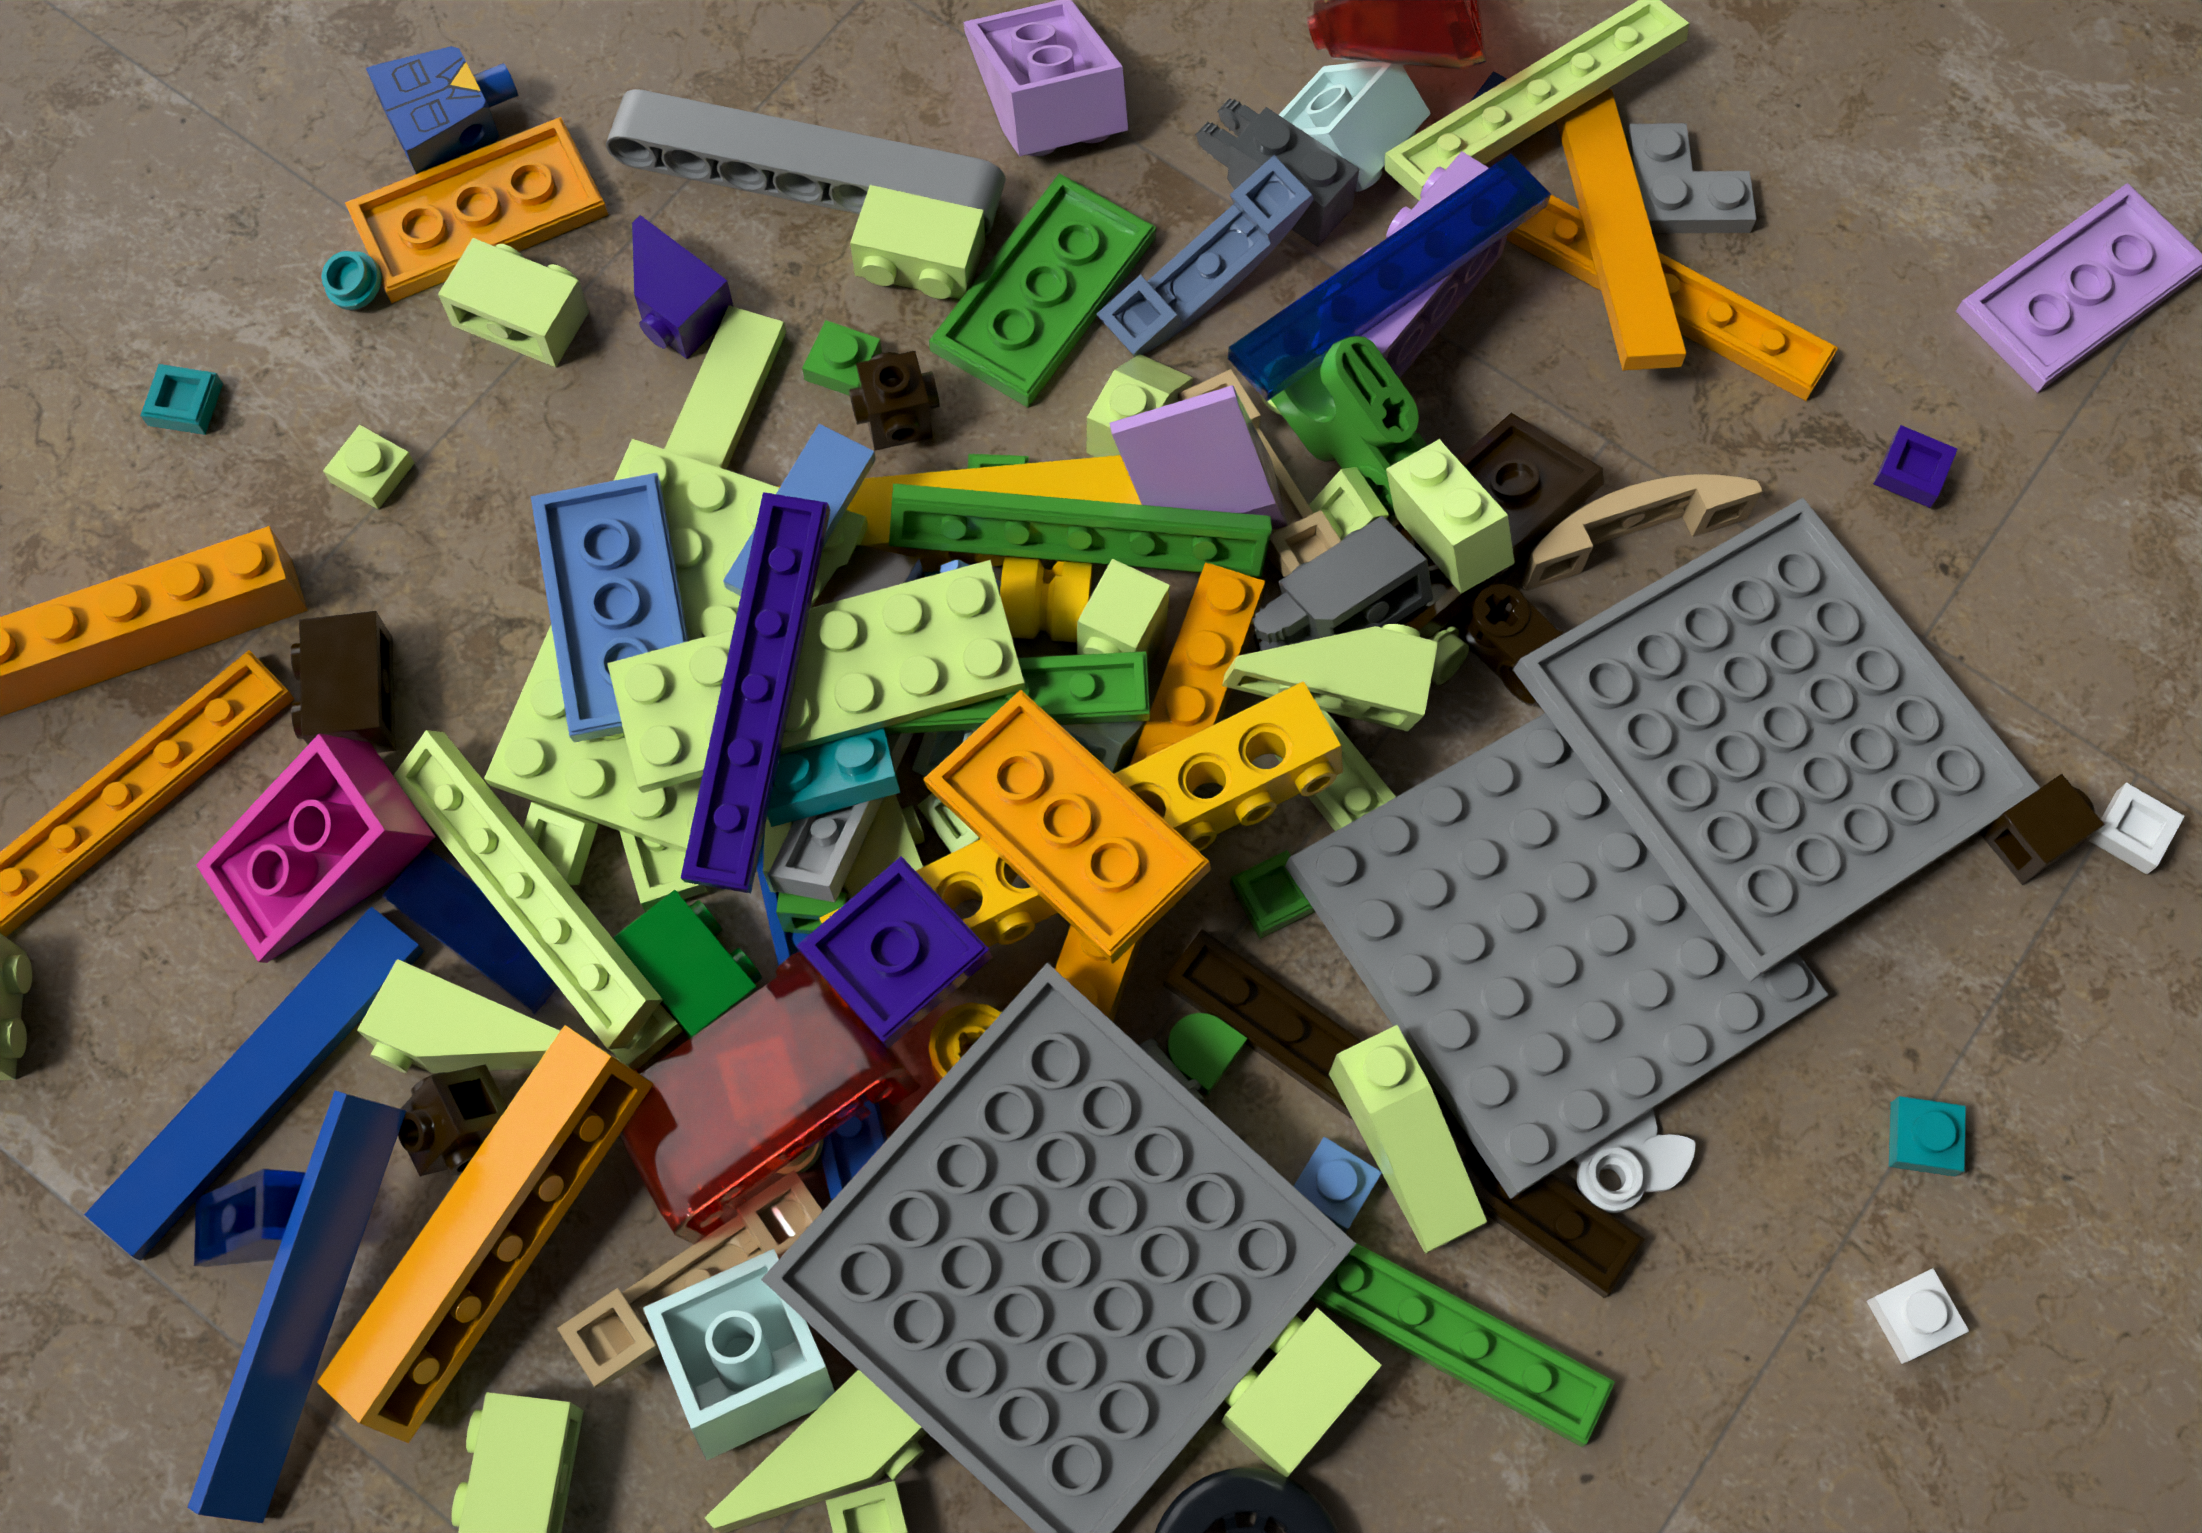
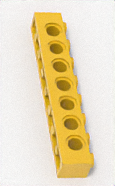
M1303 681L1116 772L1114 775L1150 808L1164 816L1163 819L1200 852L1215 841L1217 834L1239 823L1244 826L1256 824L1270 816L1278 804L1300 793L1302 796H1311L1329 787L1335 781L1337 775L1343 773L1342 745ZM1264 754H1274L1283 759L1278 766L1271 769H1261L1251 764L1253 760ZM1204 783H1216L1224 788L1213 798L1202 799L1192 795V792ZM981 839L916 870L923 880L953 911L957 905L966 900L974 899L982 902L980 909L973 916L961 920L987 947L998 942L1002 945L1017 942L1028 936L1034 930L1036 923L1058 913L1032 887L1021 889L1012 886L1018 874ZM840 908L820 917L821 923L826 921Z

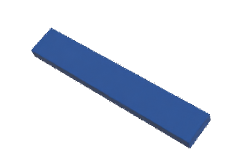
M371 906L84 1215L129 1255L141 1261L365 1017L396 960L399 959L412 965L423 954L424 950Z
M334 1091L187 1507L196 1514L263 1524L406 1110L340 1091Z

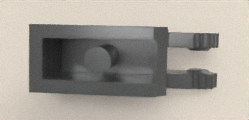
M1229 98L1217 112L1224 126L1229 131L1232 130L1238 137H1235L1223 128L1220 129L1213 122L1209 123L1207 121L1195 134L1199 142L1198 145L1207 154H1211L1214 159L1228 167L1227 179L1234 190L1275 155L1313 195L1314 200L1293 226L1292 230L1319 247L1352 210L1360 169L1269 108L1265 107L1258 114L1246 105L1243 106L1240 101Z
M1380 516L1363 528L1349 533L1341 542L1310 562L1299 565L1291 574L1281 579L1279 585L1282 595L1268 603L1265 609L1260 608V612L1255 613L1256 617L1252 620L1254 628H1256L1257 639H1262V642L1259 643L1261 651L1374 626L1382 628L1387 624H1396L1433 600L1427 559L1383 516Z

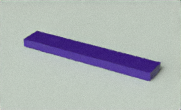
M765 492L762 494L681 873V879L686 883L750 894L752 892L831 511L827 502Z

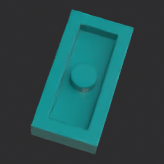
M884 728L780 755L767 814L771 827L901 793Z

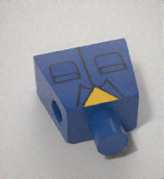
M453 46L366 68L379 101L415 174L495 143L499 138V134L489 108L519 96L513 79L504 63L473 75L460 49Z

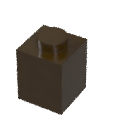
M2060 774L2005 811L1981 836L2023 885L2075 850L2105 824L2095 813L2094 805L2089 797L2080 789L2073 787L2063 774Z

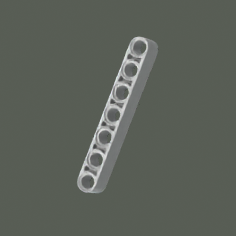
M637 89L627 91L623 95L606 141V148L609 154L617 161L630 167L856 214L861 212L870 185L984 210L985 236L991 232L1006 181L1004 173L998 166L975 157Z

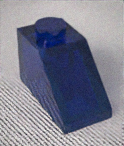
M262 1169L196 1198L194 1266L210 1267L275 1260L306 1172Z

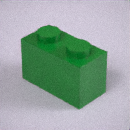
M673 890L616 934L613 939L663 999L660 1004L678 1023L682 1031L702 1054L764 1005L755 985L763 977L739 947L729 954L715 938L722 931V928L701 901L697 900L689 906L679 893Z

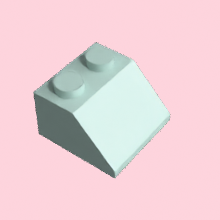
M1396 57L1323 66L1279 116L1360 169L1356 192L1369 188L1379 180L1382 175L1381 169L1385 165V153L1416 135L1415 131L1431 113L1400 60Z
M771 1249L643 1307L690 1428L707 1461L818 1409L835 1393L827 1368L807 1322L761 1280L779 1260L775 1249Z

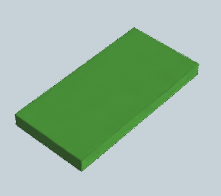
M1059 173L929 339L930 351L1028 408L1095 320L1097 313L1111 299L1156 239V227Z

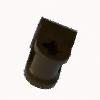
M1505 584L1490 585L1479 593L1474 601L1473 608L1470 609L1463 619L1461 626L1462 640L1469 645V650L1475 653L1501 679L1504 686L1513 696L1529 706L1538 705L1513 669L1522 657L1563 635L1564 632L1553 626L1514 587ZM1509 603L1512 605L1510 612L1505 609ZM1495 617L1500 620V622H1498L1495 625L1489 622L1493 620ZM1480 631L1484 634L1481 639L1478 638Z

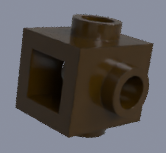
M916 351L901 354L886 352L874 356L869 361L856 363L860 387L849 389L856 424L868 423L874 451L933 438L930 409L940 407L933 373L932 371L921 373Z
M486 1064L452 1072L436 1073L415 1084L411 1089L412 1096L400 1108L406 1110L398 1133L399 1141L409 1153L419 1176L449 1170L451 1175L462 1174L507 1109Z

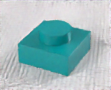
M1898 1096L1890 1102L1888 1167L1953 1177L1964 1172L1966 1106Z

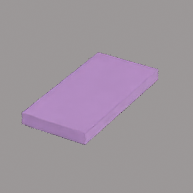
M2127 183L1966 297L1955 312L2039 393L2202 274V253Z

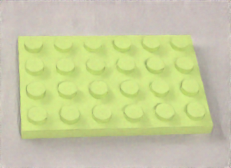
M632 439L614 481L652 473H658L689 641L734 629L741 596L726 589L723 580L756 527L763 492L776 494L779 487ZM848 510L844 512L822 549L811 607L836 569L847 564L857 544L861 545L868 527L866 516ZM550 626L484 779L489 786L686 853L702 777L642 793L636 785L624 733L574 743L569 736L552 626Z

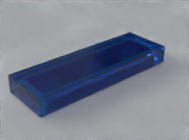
M427 847L420 852L382 895L388 904L534 1015L558 988L480 888Z

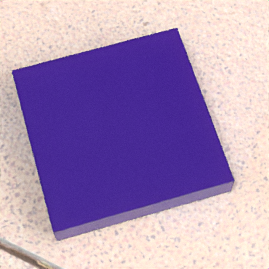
M902 856L796 945L803 956L887 1049L993 958L989 948Z

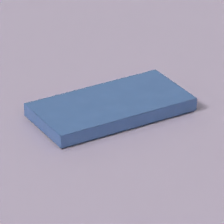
M658 473L531 496L568 731L574 743L624 733L607 663L689 641L662 485Z

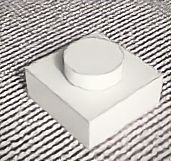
M2126 782L2116 791L2101 818L2105 825L2095 832L2089 841L2141 872L2148 874L2160 863L2185 816Z
M1933 1268L1866 1301L1901 1364L1969 1332Z

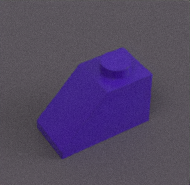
M640 215L632 222L634 296L642 319L639 325L644 334L655 345L662 349L669 345L688 359L719 328L728 306H733L728 281Z

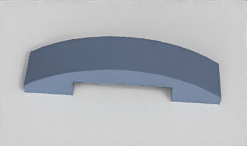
M1275 155L1230 194L1233 205L1153 277L1146 281L1140 274L1097 313L1099 319L1134 357L1139 354L1143 355L1166 342L1200 318L1229 294L1273 251L1314 200L1313 195Z

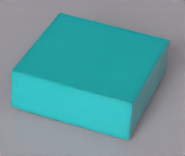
M158 364L140 416L147 426L206 435L223 382L218 374L214 372Z

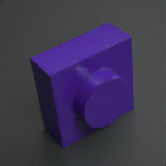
M1900 425L1892 438L1873 484L1930 508L1939 496L1958 449Z

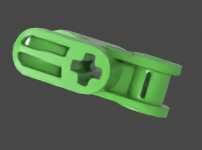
M1353 336L1333 344L1324 357L1322 364L1318 359L1310 355H1298L1277 363L1268 379L1267 390L1269 397L1307 450L1316 459L1321 461L1336 460L1342 469L1357 467L1388 514H1395L1386 469L1428 445L1419 433H1415L1419 416L1413 397L1375 344L1366 337Z

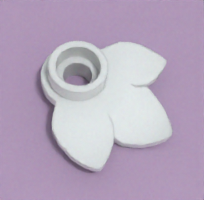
M1652 1109L1573 1159L1579 1166L1577 1170L1578 1188L1584 1197L1607 1213L1626 1211L1640 1200L1644 1192L1667 1191L1680 1182L1690 1168L1694 1158L1696 1143L1694 1140L1680 1135H1657V1124L1654 1110ZM1610 1169L1618 1174L1621 1180L1619 1190L1611 1191L1602 1186L1599 1180L1601 1170Z

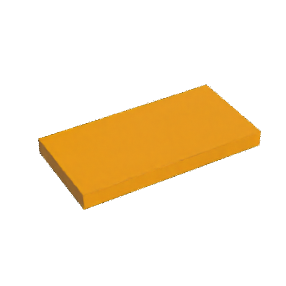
M561 117L345 202L369 256L377 262L381 269V282L391 303L446 282L472 238L493 246L505 244L519 252L608 216L605 202Z
M1022 690L1017 692L923 779L927 788L1112 964L1211 870L1210 862Z

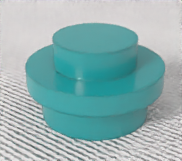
M341 251L333 255L326 262L322 270L321 279L326 295L334 304L342 309L356 310L366 306L375 298L381 286L382 274L377 262L367 254L357 251Z

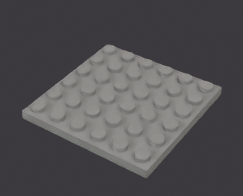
M1804 498L1797 500L1522 657L1513 669L1749 983L1991 825L2005 811L2040 789L2034 779Z
M1546 713L1292 855L1285 865V868L1393 1026L1398 1025L1417 1062L1510 1199L1817 1005L1828 996V993L1797 952L1750 983Z
M1046 963L761 1280L1036 1533H1112L1356 1243L1051 965Z

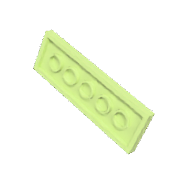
M991 561L976 563L810 608L780 755L1026 689ZM734 629L607 663L636 785L642 793L702 777Z

